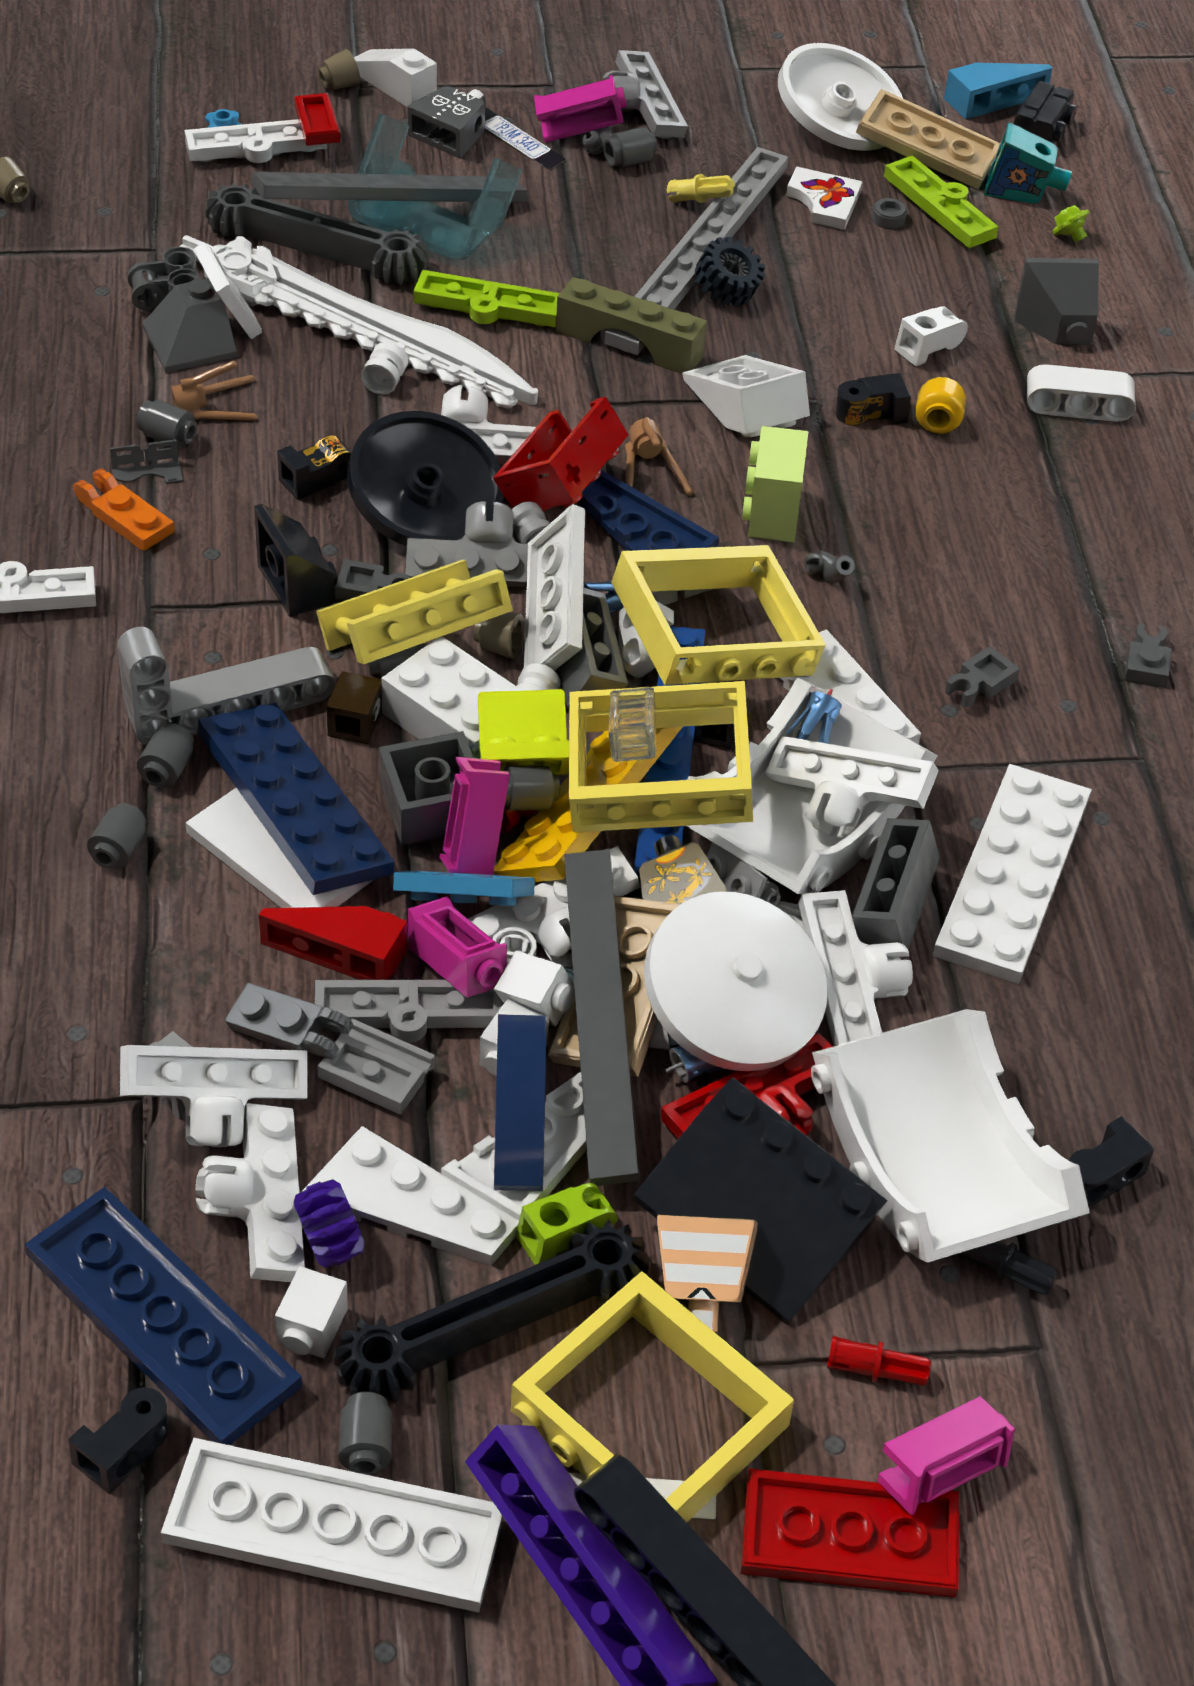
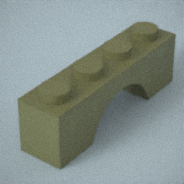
M572 277L557 296V333L589 343L599 331L620 329L634 335L645 344L656 366L680 374L695 369L704 357L707 320L576 277Z

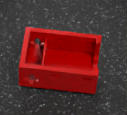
M606 396L595 399L589 404L591 409L573 431L560 410L549 412L497 472L493 479L512 509L523 502H535L545 512L552 507L560 505L567 508L572 504H576L583 497V490L589 483L595 481L601 475L600 469L607 461L619 453L618 447L629 435Z

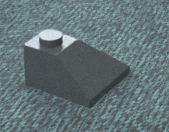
M1025 258L1014 312V321L1054 344L1091 345L1098 317V259Z
M209 278L196 279L188 283L176 285L143 322V329L165 373L237 357V350L225 304L217 294Z

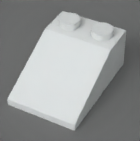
M744 355L682 372L683 380L726 428L740 432L743 437L759 436L761 426L791 427L796 424L797 419L810 416L805 371Z

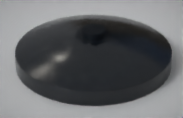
M404 411L387 415L375 421L357 439L348 462L347 481L355 506L366 521L377 531L404 546H407L408 538L460 540L465 535L466 511L470 505L477 502H486V521H493L494 502L503 503L504 499L503 493L493 479L501 469V466L491 448L478 434L452 418L432 412Z

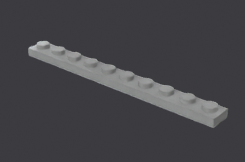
M757 147L731 178L735 182L733 194L729 197L715 198L634 297L675 309L697 282L696 278L698 275H695L696 264L708 244L712 240L715 241L718 237H722L725 240L726 237L734 236L786 171L788 156ZM607 329L605 332V344L624 352L638 355L645 347L641 340L626 331Z

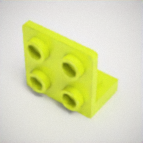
M563 690L490 691L478 693L480 759L499 760L501 762L500 771H503L506 766H549L552 775L569 773V740H567L565 692Z

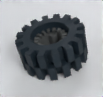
M718 237L715 241L712 240L696 264L695 275H698L696 278L697 283L704 284L701 290L705 294L709 291L713 293L711 299L716 301L719 297L722 299L721 304L728 305L731 301L733 306H739L740 303L746 304L760 286L765 277V273H763L765 265L759 263L762 259L759 254L752 255L754 249L750 245L747 249L744 248V241L739 239L736 243H733V237H726L725 240L722 237Z

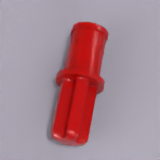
M833 1335L827 1369L848 1371L872 1377V1382L877 1383L878 1377L923 1386L929 1380L931 1361L926 1357L883 1349L884 1342L879 1341L878 1345L851 1341L850 1339Z

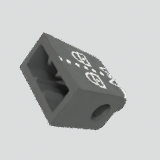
M444 86L408 105V136L460 159L484 132L485 96L476 89L467 94L451 86Z

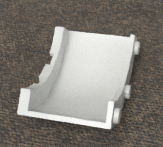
M798 677L778 709L767 722V728L771 730L770 733L759 745L753 742L749 743L754 822L691 825L687 827L797 894L821 891L849 871L861 858L868 860L877 849L887 818L896 819L905 805L878 800L870 801L865 805L855 830L846 838H839L837 835L841 826L837 828L833 836H830L813 828L811 821L806 819L805 813L815 789L771 781L765 772L780 737L796 738L807 714L789 734L786 731L806 709L811 693L815 691L828 693ZM831 695L842 704V708L836 721L833 723L829 744L934 763L938 755ZM822 721L818 722L807 740L819 741ZM736 756L729 762L728 772L723 775L714 771L704 776H689L687 780L737 777Z
M965 1009L812 1052L815 1065L811 1068L812 1080L818 1093L824 1094L833 1124L850 1162V1171L888 1200L878 1215L893 1236L899 1241L905 1252H911L917 1258L928 1263L1090 1213L1079 1165L1059 1155L1050 1145L1039 1147L1033 1140L1034 1126L1025 1114L1016 1097L1007 1099L997 1076L1003 1074L1004 1069L997 1054L985 1012Z

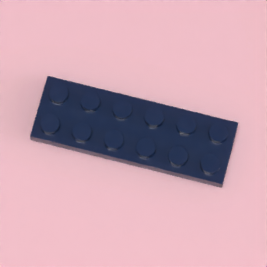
M277 703L259 705L257 707L198 719V735L312 895L393 875L394 859Z
M105 1186L24 1244L27 1256L212 1442L231 1445L303 1387L302 1376Z

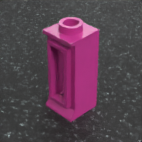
M610 75V79L546 96L534 95L536 115L538 121L541 120L544 142L547 143L623 123L621 109L627 107L623 87L616 88L613 75Z
M456 757L460 774H455L443 845L445 854H440V859L449 873L493 875L510 774L506 771H500L501 762L499 760Z
M447 896L408 909V948L466 998L495 988L507 967V945L505 943L498 944L457 911Z
M979 1396L884 1443L883 1452L897 1466L879 1473L877 1481L913 1515L918 1504L921 1502H929L999 1465L1002 1468L1007 1467L1015 1428L1002 1414L998 1413Z

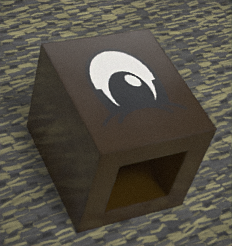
M341 672L326 706L328 736L369 745L382 713L381 679Z

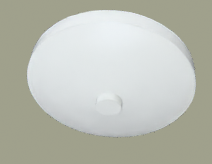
M811 43L794 49L787 56L778 74V89L785 106L793 117L814 135L831 144L852 150L868 151L885 147L855 133L859 122L881 89L903 98L894 81L874 62L845 47L827 43Z
M712 892L693 897L680 904L665 918L654 933L646 952L644 964L645 986L656 1017L668 1034L681 1047L697 1058L714 1066L735 1071H758L782 1064L792 1058L807 1044L818 1030L823 1019L827 1003V980L818 951L799 924L781 909L760 898L737 892Z

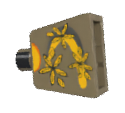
M669 835L660 838L654 845L657 858L643 863L639 868L643 900L680 905L702 894L728 892L699 844L691 842L682 846L677 836Z

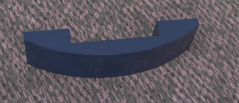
M498 1014L494 1190L543 1191L546 1015Z

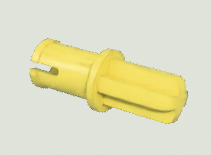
M698 174L693 179L670 180L667 185V193L677 192L675 195L668 196L669 200L673 203L687 200H696L699 203H703L708 198L731 196L735 182L728 175L705 177L703 174Z

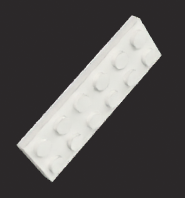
M1009 764L935 943L934 957L1016 984L1020 983L1092 789Z
M193 1438L161 1530L162 1543L480 1612L504 1518L494 1503L490 1501Z

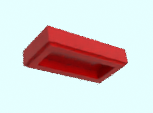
M328 93L295 96V110L306 146L340 143V130Z

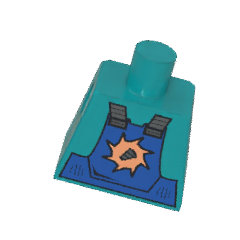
M1008 123L989 170L984 195L1036 204L1040 202L1046 186L1066 191L1072 171L1055 166L1058 150L1055 144L1014 124Z

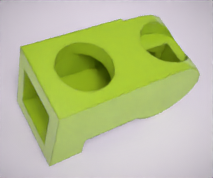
M586 1183L575 1188L570 1187L522 1206L516 1238L534 1265L555 1257L557 1253L569 1249V1240L572 1238L573 1233L584 1234L588 1221L600 1229L603 1228L604 1223L609 1218L614 1227L618 1220V1215L595 1183Z

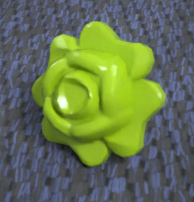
M1076 205L1062 210L1054 217L1057 226L1053 229V234L1071 235L1075 243L1084 239L1087 234L1083 229V225L1086 221L1085 218L1090 213L1089 210L1081 211Z

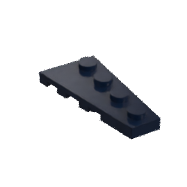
M601 470V475L595 481L587 485L582 492L583 497L577 502L627 551L710 548L719 546L718 536Z

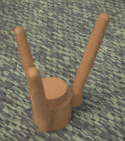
M231 361L195 377L180 380L181 384L171 386L174 405L192 412L195 420L256 421L258 416L255 413L200 410L201 407L207 406L205 395L254 382L255 378L253 375H248L203 387L201 383L236 368L237 363Z
M649 417L636 421L629 430L631 441L625 444L627 454L625 483L633 487L636 455L650 459L660 453L686 495L692 496L693 490L668 450L666 441L662 439L657 423Z

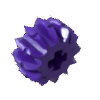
M334 1179L322 1183L319 1181L307 1186L306 1190L295 1195L294 1207L318 1264L324 1268L336 1264L339 1266L363 1252L365 1242L339 1182Z

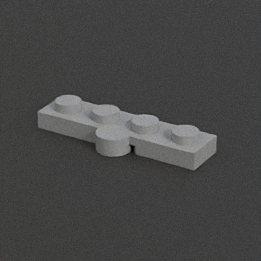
M315 980L316 1005L338 1011L346 1015L350 1020L355 1019L373 1028H390L393 1037L407 1043L422 1039L427 1032V1028H487L502 1007V1000L494 989L466 998L447 980Z

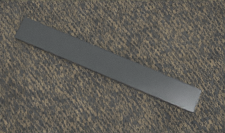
M252 172L251 179L252 186L264 199L526 202L528 192L514 177Z
M610 849L564 854L590 1183H595L597 1186L640 1181Z

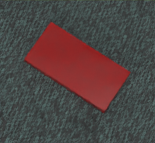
M748 1468L740 1574L956 1598L959 1583V1491L950 1490L929 1502L923 1501L918 1504L915 1513L911 1515L879 1482Z

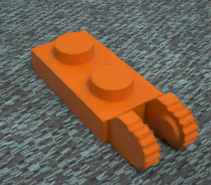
M103 468L96 470L92 474L93 482L97 489L103 492L102 496H99L94 486L87 483V481L80 480L73 485V490L78 500L92 510L94 516L142 551L149 549L175 532L174 521L124 485H119L114 476L103 470Z

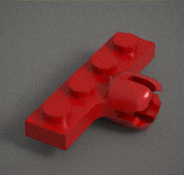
M819 1033L815 1034L797 1054L782 1064L758 1071H737L662 1106L661 1121L679 1139L702 1109L733 1077L808 1137L813 1128V1118L811 1117L813 1109L799 1095L815 1088L811 1076V1068L815 1065L812 1052L833 1046Z

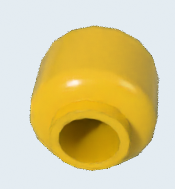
M946 377L933 378L923 384L916 402L915 415L919 424L925 430L938 434L948 433L956 429L964 418L966 395L963 387L957 381Z

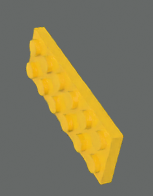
M682 727L604 731L602 735L591 742L590 750L586 753V786L639 783ZM569 776L560 785L559 798L557 801H553L549 810H540L537 815L530 818L524 825L525 830L517 840L503 850L502 858L495 865L493 875L534 877L535 882L563 880L566 876L564 854L585 852L601 831L573 832L569 804Z

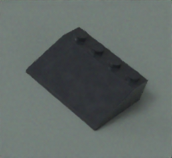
M733 1077L702 1109L632 1197L635 1202L656 1219L658 1215L744 1219L758 1222L744 1291L786 1325L791 1322L870 1228L888 1201Z

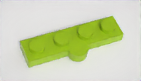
M913 155L885 165L884 177L968 248L997 237L998 226L967 201L969 192L968 188L963 184L957 182L945 183Z
M422 270L413 291V303L428 305L433 308L440 307L463 311L470 314L471 319L479 324H490L500 318L502 320L533 323L538 326L556 327L557 296L560 293Z

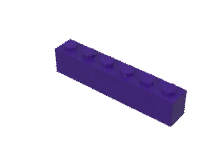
M497 1425L466 1459L465 1463L619 1685L713 1686L717 1679L651 1587L580 1509L574 1497V1489L577 1487V1484L536 1427L528 1425Z

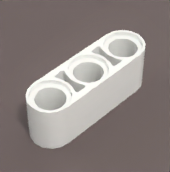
M1038 365L1032 368L1027 375V404L1030 410L1042 415L1121 422L1128 420L1136 411L1135 382L1129 374L1118 371Z

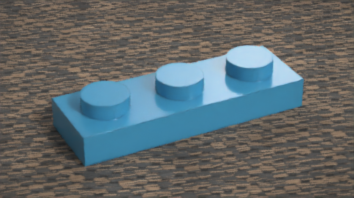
M404 871L394 872L393 890L411 891V900H437L438 893L450 894V901L454 903H477V896H490V905L514 906L517 905V897L534 896L535 878Z

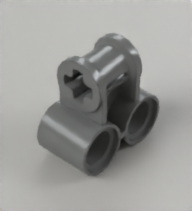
M176 246L169 248L163 253V261L139 262L133 265L127 274L129 285L133 288L131 293L133 304L143 311L155 310L176 285L201 279L196 270V257L193 250L187 247ZM143 272H146L147 281H144ZM144 292H148L149 301L146 300Z

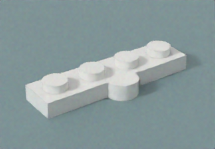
M298 119L184 130L190 162H209L213 159H241L246 157L251 162L263 163L269 161L273 155L285 152H312L317 149H327V144L306 146Z
M8 561L0 564V613L96 606L94 566L34 570L28 577L26 567L20 562Z

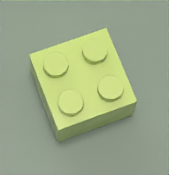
M761 426L760 441L751 442L749 465H756V467L748 466L745 494L752 495V497L744 498L742 520L749 521L748 537L795 542L808 431Z

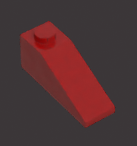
M367 906L263 908L259 913L260 943L262 945L358 980H390L408 950L407 921L398 918L392 913L381 912Z

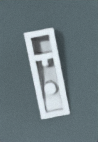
M370 49L354 57L361 78L406 107L437 90V63L416 49Z

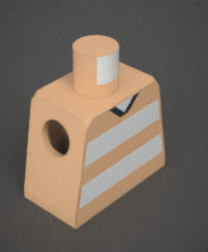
M658 1215L657 1225L665 1291L674 1299L689 1300L688 1310L712 1331L718 1332L719 1302L741 1303L758 1222L744 1219Z

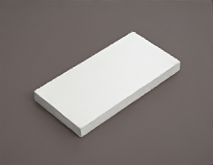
M574 504L569 506L528 543L524 667L529 664L538 663L546 665L555 671L582 649L585 509Z
M234 788L186 822V833L281 908L338 907L371 882L367 881L312 895L237 788Z

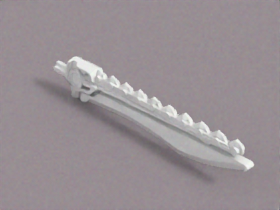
M186 235L182 238V245L179 247H187L194 251V248L203 242ZM237 236L234 241H230L227 245L219 244L214 247L209 245L223 264L244 300L252 307L257 304L277 306L282 315L305 318L309 326L318 329L324 327L331 329L335 338H342L344 340L352 338L358 341L362 349L373 351L375 346L381 342L395 343L406 352L408 363H411L416 372L423 374L432 372L439 376L442 383L449 385L460 384L465 386L468 392L469 387L473 386L481 390L484 395L493 398L497 407L510 409L517 404L518 400L529 405L537 404V388H532L509 366L490 352L448 328L418 320L352 296L272 256L269 249L263 246H257V249H252V243L243 236ZM195 253L196 261L200 262ZM204 270V276H203V278H204V279H207V278H209V277L207 276V274H206V272H205V270Z

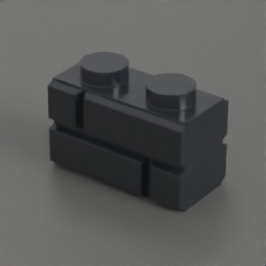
M1039 81L1016 114L1014 125L1051 143H1054V141L1060 143L1064 136L1066 125L1072 124L1077 110V106L1072 105L1074 99L1073 90L1059 86L1056 89L1053 84Z

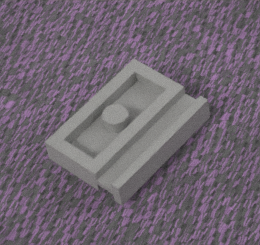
M352 1019L351 1021H353L354 1025L349 1034H341L335 1042L339 1046V1051L335 1058L329 1059L324 1057L319 1063L318 1078L401 1115L424 1083V1077L428 1071H432L435 1067V1055Z

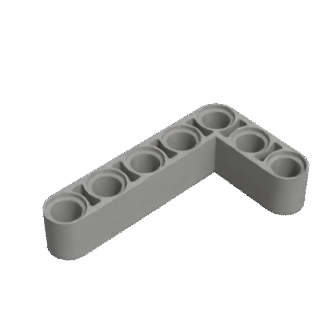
M134 627L123 633L117 644L124 708L138 741L144 745L148 744L156 730L163 728L166 724H178L187 729L191 735L198 734V719L271 703H277L284 712L326 700L332 695L336 685V680L322 652L314 647H304L170 682L168 664L152 630L146 627Z

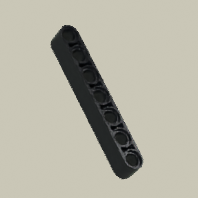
M614 1455L574 1489L575 1500L586 1517L739 1686H836L628 1459L622 1455Z

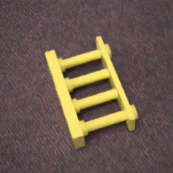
M462 559L317 610L316 612L327 650L331 651L352 643L357 662L364 665L511 612L513 608L503 571L495 569L470 578L466 560Z

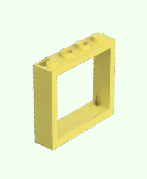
M768 545L621 552L611 583L664 685L811 676L814 674L826 644ZM752 587L782 642L680 647L652 592Z
M745 681L570 692L569 804L573 832L754 822ZM734 724L737 777L586 786V732Z
M641 1271L512 1384L511 1411L522 1420V1425L536 1427L564 1466L570 1467L572 1465L587 1479L614 1455L545 1393L631 1317L635 1318L752 1418L665 1499L687 1523L789 1426L794 1399Z

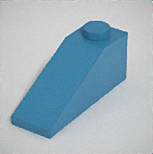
M973 63L948 70L944 100L965 120L1022 104L1036 83L1042 81L1050 84L1053 67L1049 64Z

